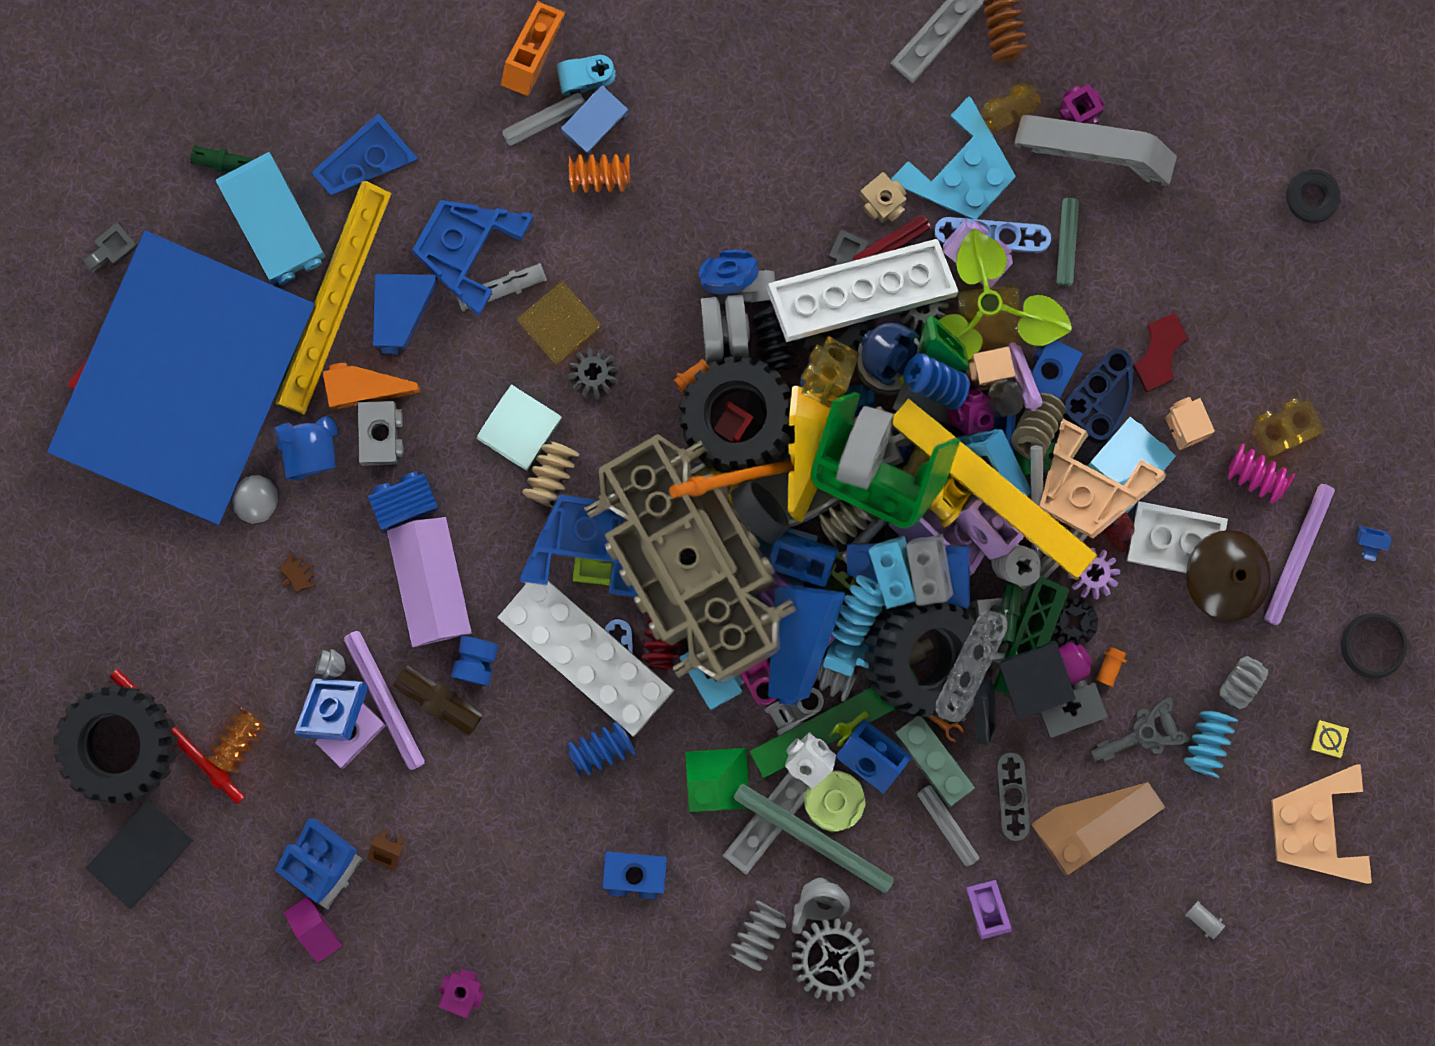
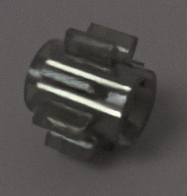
M1010 378L1007 380L1000 379L991 385L987 395L992 400L987 405L994 413L999 412L1002 417H1005V415H1015L1024 405L1025 399L1022 394L1025 393V390L1018 381L1013 383Z

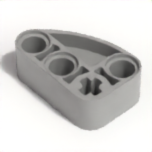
M868 406L862 408L839 465L836 478L838 481L865 489L868 488L883 461L894 414Z

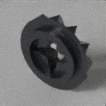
M1066 599L1053 636L1064 645L1072 642L1077 646L1078 644L1084 645L1089 642L1097 632L1098 617L1093 606L1083 599ZM1066 611L1073 617L1084 613L1085 616L1079 622L1083 633L1075 627L1064 631V628L1067 626L1066 624L1069 623Z

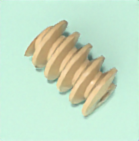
M550 441L552 444H543L541 446V449L547 456L539 455L536 458L542 467L535 466L532 468V472L538 478H528L527 483L533 489H523L522 493L527 498L552 508L553 506L550 502L556 501L558 497L555 490H565L566 488L559 480L570 478V475L564 471V468H574L575 466L568 458L569 456L579 457V453L562 444Z

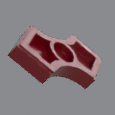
M1172 313L1147 326L1150 333L1148 351L1139 362L1133 365L1146 392L1174 379L1171 369L1172 357L1176 349L1188 340L1176 313Z

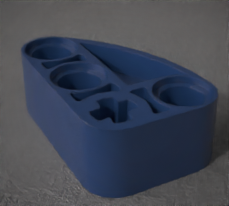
M1119 348L1108 352L1064 402L1066 413L1063 416L1065 419L1086 430L1087 438L1094 443L1106 441L1119 426L1126 413L1133 383L1132 360L1129 353ZM1112 357L1120 358L1124 363V369L1121 371L1113 370L1109 365V359ZM1092 379L1102 381L1104 391L1102 393H1094L1089 387V381ZM1070 403H1082L1083 407L1081 410L1084 413L1082 414L1078 411L1076 414H1073L1070 411L1073 407ZM1095 421L1103 422L1107 428L1106 434L1102 436L1096 435L1092 431V423Z

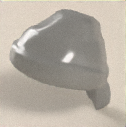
M820 877L804 885L800 902L794 907L795 916L792 932L800 934L807 919L823 921V919L833 920L843 916L850 907L848 895L838 885ZM816 901L832 906V908L828 910L820 909Z

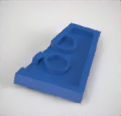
M378 113L316 167L311 174L332 196L361 184L362 181H368L418 160V158Z

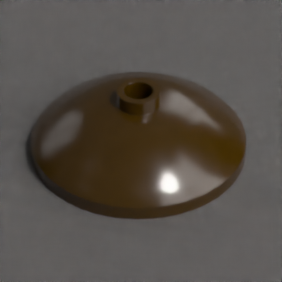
M1223 530L1209 534L1193 549L1187 564L1186 580L1194 603L1203 613L1221 621H1237L1250 616L1262 605L1269 591L1271 572L1267 556L1258 542L1245 533ZM1238 570L1241 573L1240 580H1237L1236 578V572Z

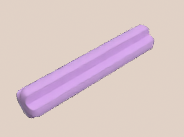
M1015 342L1009 343V349L1015 371V383L1025 407L1029 408L1030 411H1036L1038 407L1042 406L1041 396L1021 347L1016 345Z

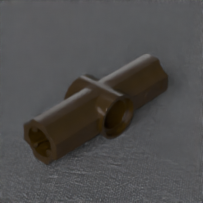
M408 664L400 672L393 685L397 690L420 703V707L438 719L446 720L468 736L475 730L484 715L475 707L459 699L456 693L436 680L433 682Z

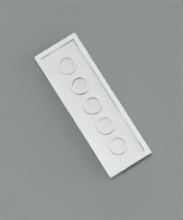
M938 239L768 283L767 291L786 342L956 297L958 294V289Z
M549 581L546 586L526 583L497 617L632 736L638 734L674 691V689Z

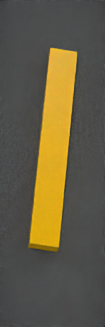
M367 181L361 182L315 299V305L305 325L275 401V404L302 415L306 413L391 196L390 192Z
M910 399L894 414L892 427L928 457L931 456L934 446L956 438ZM960 441L949 474L1077 580L1095 560L1097 554Z

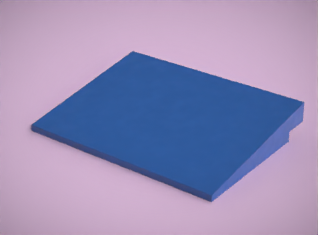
M144 230L47 453L172 507L219 525L315 303Z

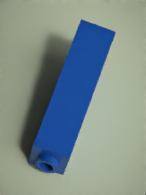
M794 585L776 588L774 608L791 599L797 611L783 617L779 622L780 649L771 656L768 697L777 698L779 703L784 705H797V701L809 698L844 600L843 592Z

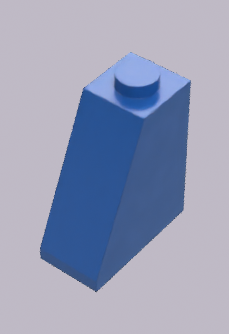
M375 274L373 346L376 350H380V354L398 355L399 350L407 349L437 288L438 279L436 275Z

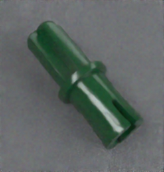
M1006 584L1002 607L997 612L1000 619L995 642L1001 645L1011 646L1015 644L1017 622L1022 617L1019 610L1023 591L1022 587L1017 584Z

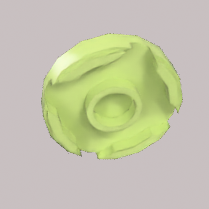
M833 770L813 789L809 786L807 787L804 796L805 810L810 820L822 829L831 832L848 829L855 825L863 814L865 808L863 788L860 782L850 774Z

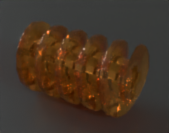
M238 705L237 707L242 714L231 713L230 715L235 724L229 725L224 723L223 725L228 735H216L221 745L210 744L209 746L214 756L203 755L204 758L224 771L234 773L240 771L235 761L245 763L247 760L242 751L250 753L253 751L249 741H260L255 731L266 732L267 730L260 719Z

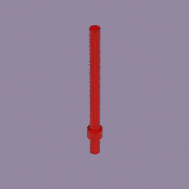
M119 669L110 675V678L118 686L137 688ZM176 726L171 728L172 736H177L178 746L211 778L209 782L217 790L222 789L237 805L240 804L246 796L229 780L231 777L223 769L219 770Z

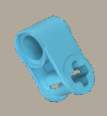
M605 55L570 59L556 65L561 92L565 96L570 95V92L580 90L581 93H584L587 90L597 89L601 86H609L616 77L614 65L611 59ZM598 66H604V76H599L597 73Z

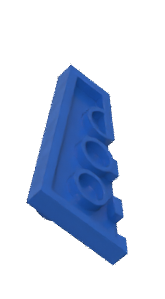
M877 543L847 544V575L853 577L862 575L879 584L869 553V549ZM945 545L953 595L945 602L969 608L970 546Z

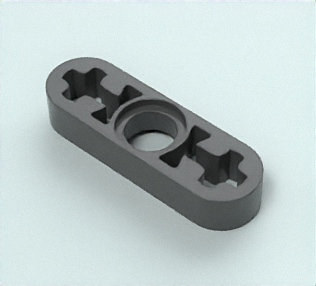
M1006 753L998 759L996 765L1001 830L1008 840L1020 841L1028 835L1030 829L1025 764L1018 754ZM1007 758H1012L1013 763L1019 764V769L1014 770V779L1020 777L1021 785L1010 783L1003 786L1002 779L1009 780L1008 770L1002 769V764L1007 763ZM1009 788H1016L1021 793V801L1016 806H1010L1004 800V794ZM1023 808V815L1017 814V821L1019 824L1024 825V830L1019 831V836H1013L1012 831H1007V825L1012 824V814L1005 816V809L1015 811Z

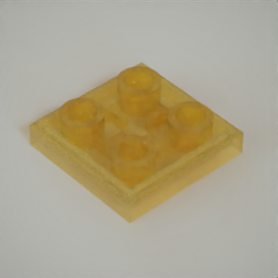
M563 281L517 318L519 324L555 365H558L602 327Z
M1017 285L990 288V290L997 292L1001 296L1003 304L1020 311L1019 289ZM984 289L958 291L959 315L963 316L968 324L972 322L980 311L978 298L984 292ZM1003 310L995 316L983 315L973 328L981 334L983 339L980 350L1006 347L1011 342H1015L1016 345H1023L1022 337L1018 332V322L1021 317Z

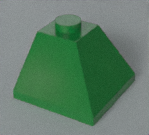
M746 748L685 752L689 813L749 809L734 799V795L740 785L745 784L749 787Z

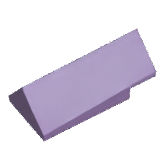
M446 517L416 520L387 530L412 647L472 634Z

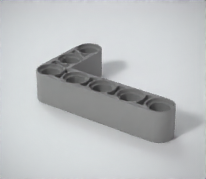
M1032 115L1021 116L1014 146L1017 148L1025 146L1032 148V152L1129 166L1146 182L1150 183V180L1161 182V186L1170 185L1177 158L1161 140L1150 133Z

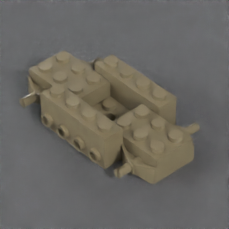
M657 434L599 468L601 495L598 501L584 509L590 519L604 510L610 509L627 520V522L605 534L608 540L605 548L613 561L618 558L623 569L619 573L628 587L633 585L638 595L634 597V600L641 612L645 613L647 611L653 622L649 623V627L657 640L662 638L664 642L673 645L688 636V658L672 666L677 677L680 678V676L698 668L720 683L723 681L727 682L778 652L780 649L779 622L783 617L797 610L791 599L776 608L773 606L769 608L755 599L758 595L777 585L772 577L775 571L768 558L764 557L762 559L757 548L760 547V544L752 530L747 532L742 524L744 520L727 497L730 494L727 486L707 490L705 494L694 497L685 495L674 498L670 495V487L672 485L685 483L691 478V460L707 452L702 441L685 450L684 448H678ZM710 473V474H708L707 476H705V477H703V478L712 477V476H714V475H713L712 473ZM687 549L694 550L697 556L696 561L690 566H684L680 561L682 552Z

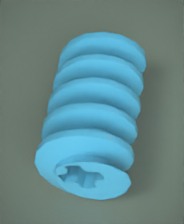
M858 575L856 578L857 583L861 587L857 585L850 587V591L855 597L851 595L844 597V601L849 607L846 605L841 606L839 612L843 616L838 615L835 623L837 626H834L832 631L834 637L849 645H860L863 642L864 635L869 632L870 625L874 624L876 616L881 613L882 606L885 605L880 585L862 575Z
M1201 711L1199 716L1206 723L1196 724V729L1202 734L1192 735L1191 739L1198 746L1188 747L1187 750L1194 757L1185 758L1184 763L1196 772L1219 778L1212 770L1213 768H1223V764L1216 760V758L1227 756V753L1220 746L1231 744L1224 737V734L1234 733L1235 730L1228 725V722H1238V720L1215 711Z

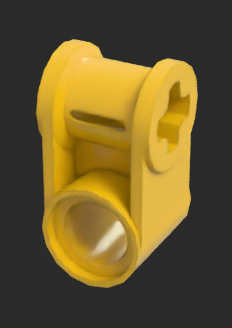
M949 474L945 486L928 509L940 519V524L946 527L960 515L964 504L972 492Z

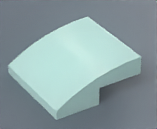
M511 385L487 419L476 439L527 471L542 450L541 446L545 444L561 421L562 416Z

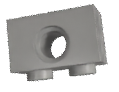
M394 401L358 402L359 463L362 466L398 465V457H403V439H397V427H403L402 409H397ZM381 426L387 427L389 429L388 437L383 441L375 440L373 437L374 431Z

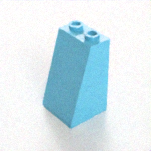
M270 152L216 179L221 192L272 284L277 282L279 285L287 284L295 279L294 273L304 268L306 271H311L322 264L321 259L326 256Z

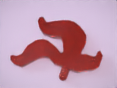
M1126 512L1116 519L1118 525H1114V522H1112L1100 532L1106 534L1108 541L1118 552L1128 550L1129 547L1124 545L1123 540H1129L1135 532L1134 523Z

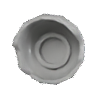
M261 475L246 476L235 487L232 497L234 512L241 520L251 524L268 520L277 508L279 501L276 486L270 479Z

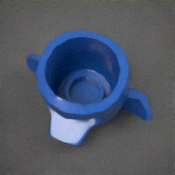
M324 416L318 419L316 423H304L294 426L290 423H283L275 427V433L278 437L277 449L282 450L285 478L287 480H301L307 476L335 468V448L332 436L338 435V427L331 417Z

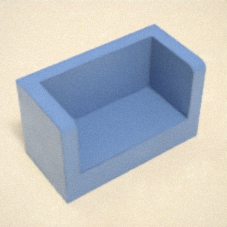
M601 86L565 123L561 131L572 144L589 158L590 154H592V148L622 117L626 119L629 116V111L605 87Z

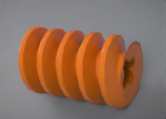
M578 154L576 162L572 163L569 155V185L573 193L577 192L579 184L582 185L585 193L589 191L591 184L594 185L596 192L601 191L603 184L606 185L608 192L613 191L615 184L618 185L620 192H624L627 183L630 184L629 154L625 155L623 162H620L618 155L614 154L611 163L608 162L605 154H602L599 163L596 162L593 154H590L587 163H584L581 154Z

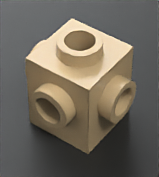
M882 172L860 191L859 197L865 203L863 208L873 220L878 218L881 223H884L887 219H890L891 222L894 221L905 211L903 206L907 199L904 195L907 193L897 180L892 182ZM881 198H887L889 201L884 202Z

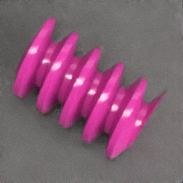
M1242 443L1228 465L1227 469H1229L1227 478L1231 480L1238 474V485L1241 486L1247 480L1250 481L1248 491L1252 492L1257 487H1260L1259 497L1262 498L1267 493H1270L1269 503L1273 504L1282 498L1291 484L1295 473L1285 478L1286 468L1282 467L1275 472L1276 462L1274 461L1264 466L1266 457L1261 455L1254 460L1255 450L1253 449L1243 454L1245 444Z

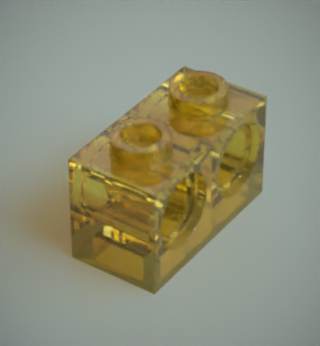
M829 336L822 346L816 344L808 359L812 363L808 364L801 377L805 381L801 393L831 408L833 400L843 397L847 391L860 353Z
M1299 398L1282 405L1284 411L1274 415L1271 410L1255 418L1257 423L1250 428L1266 460L1325 432L1309 399L1304 402H1300ZM1294 414H1302L1306 418L1307 424L1305 428H1298L1294 425ZM1267 426H1274L1278 429L1280 436L1277 441L1267 438L1265 434Z

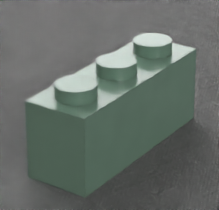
M921 716L915 717L894 733L948 807L975 789Z

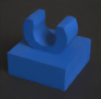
M1364 526L1358 527L1356 539L1360 545H1364L1363 559L1375 562L1378 549L1389 551L1392 540L1389 532Z

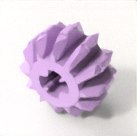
M1106 550L1101 551L1099 557H1096L1078 578L1079 581L1072 585L1073 590L1078 589L1081 585L1084 587L1081 597L1085 598L1089 591L1092 590V598L1097 600L1099 599V588L1105 596H1108L1111 592L1107 585L1111 587L1118 585V582L1110 578V576L1119 575L1120 570L1110 569L1109 566L1113 565L1116 559L1111 558L1106 562L1104 560L1107 555ZM1092 566L1097 567L1096 571L1100 569L1102 574L1096 579V582L1091 580L1092 576L1088 578L1086 572L1092 569ZM1068 574L1069 579H1075L1073 576Z

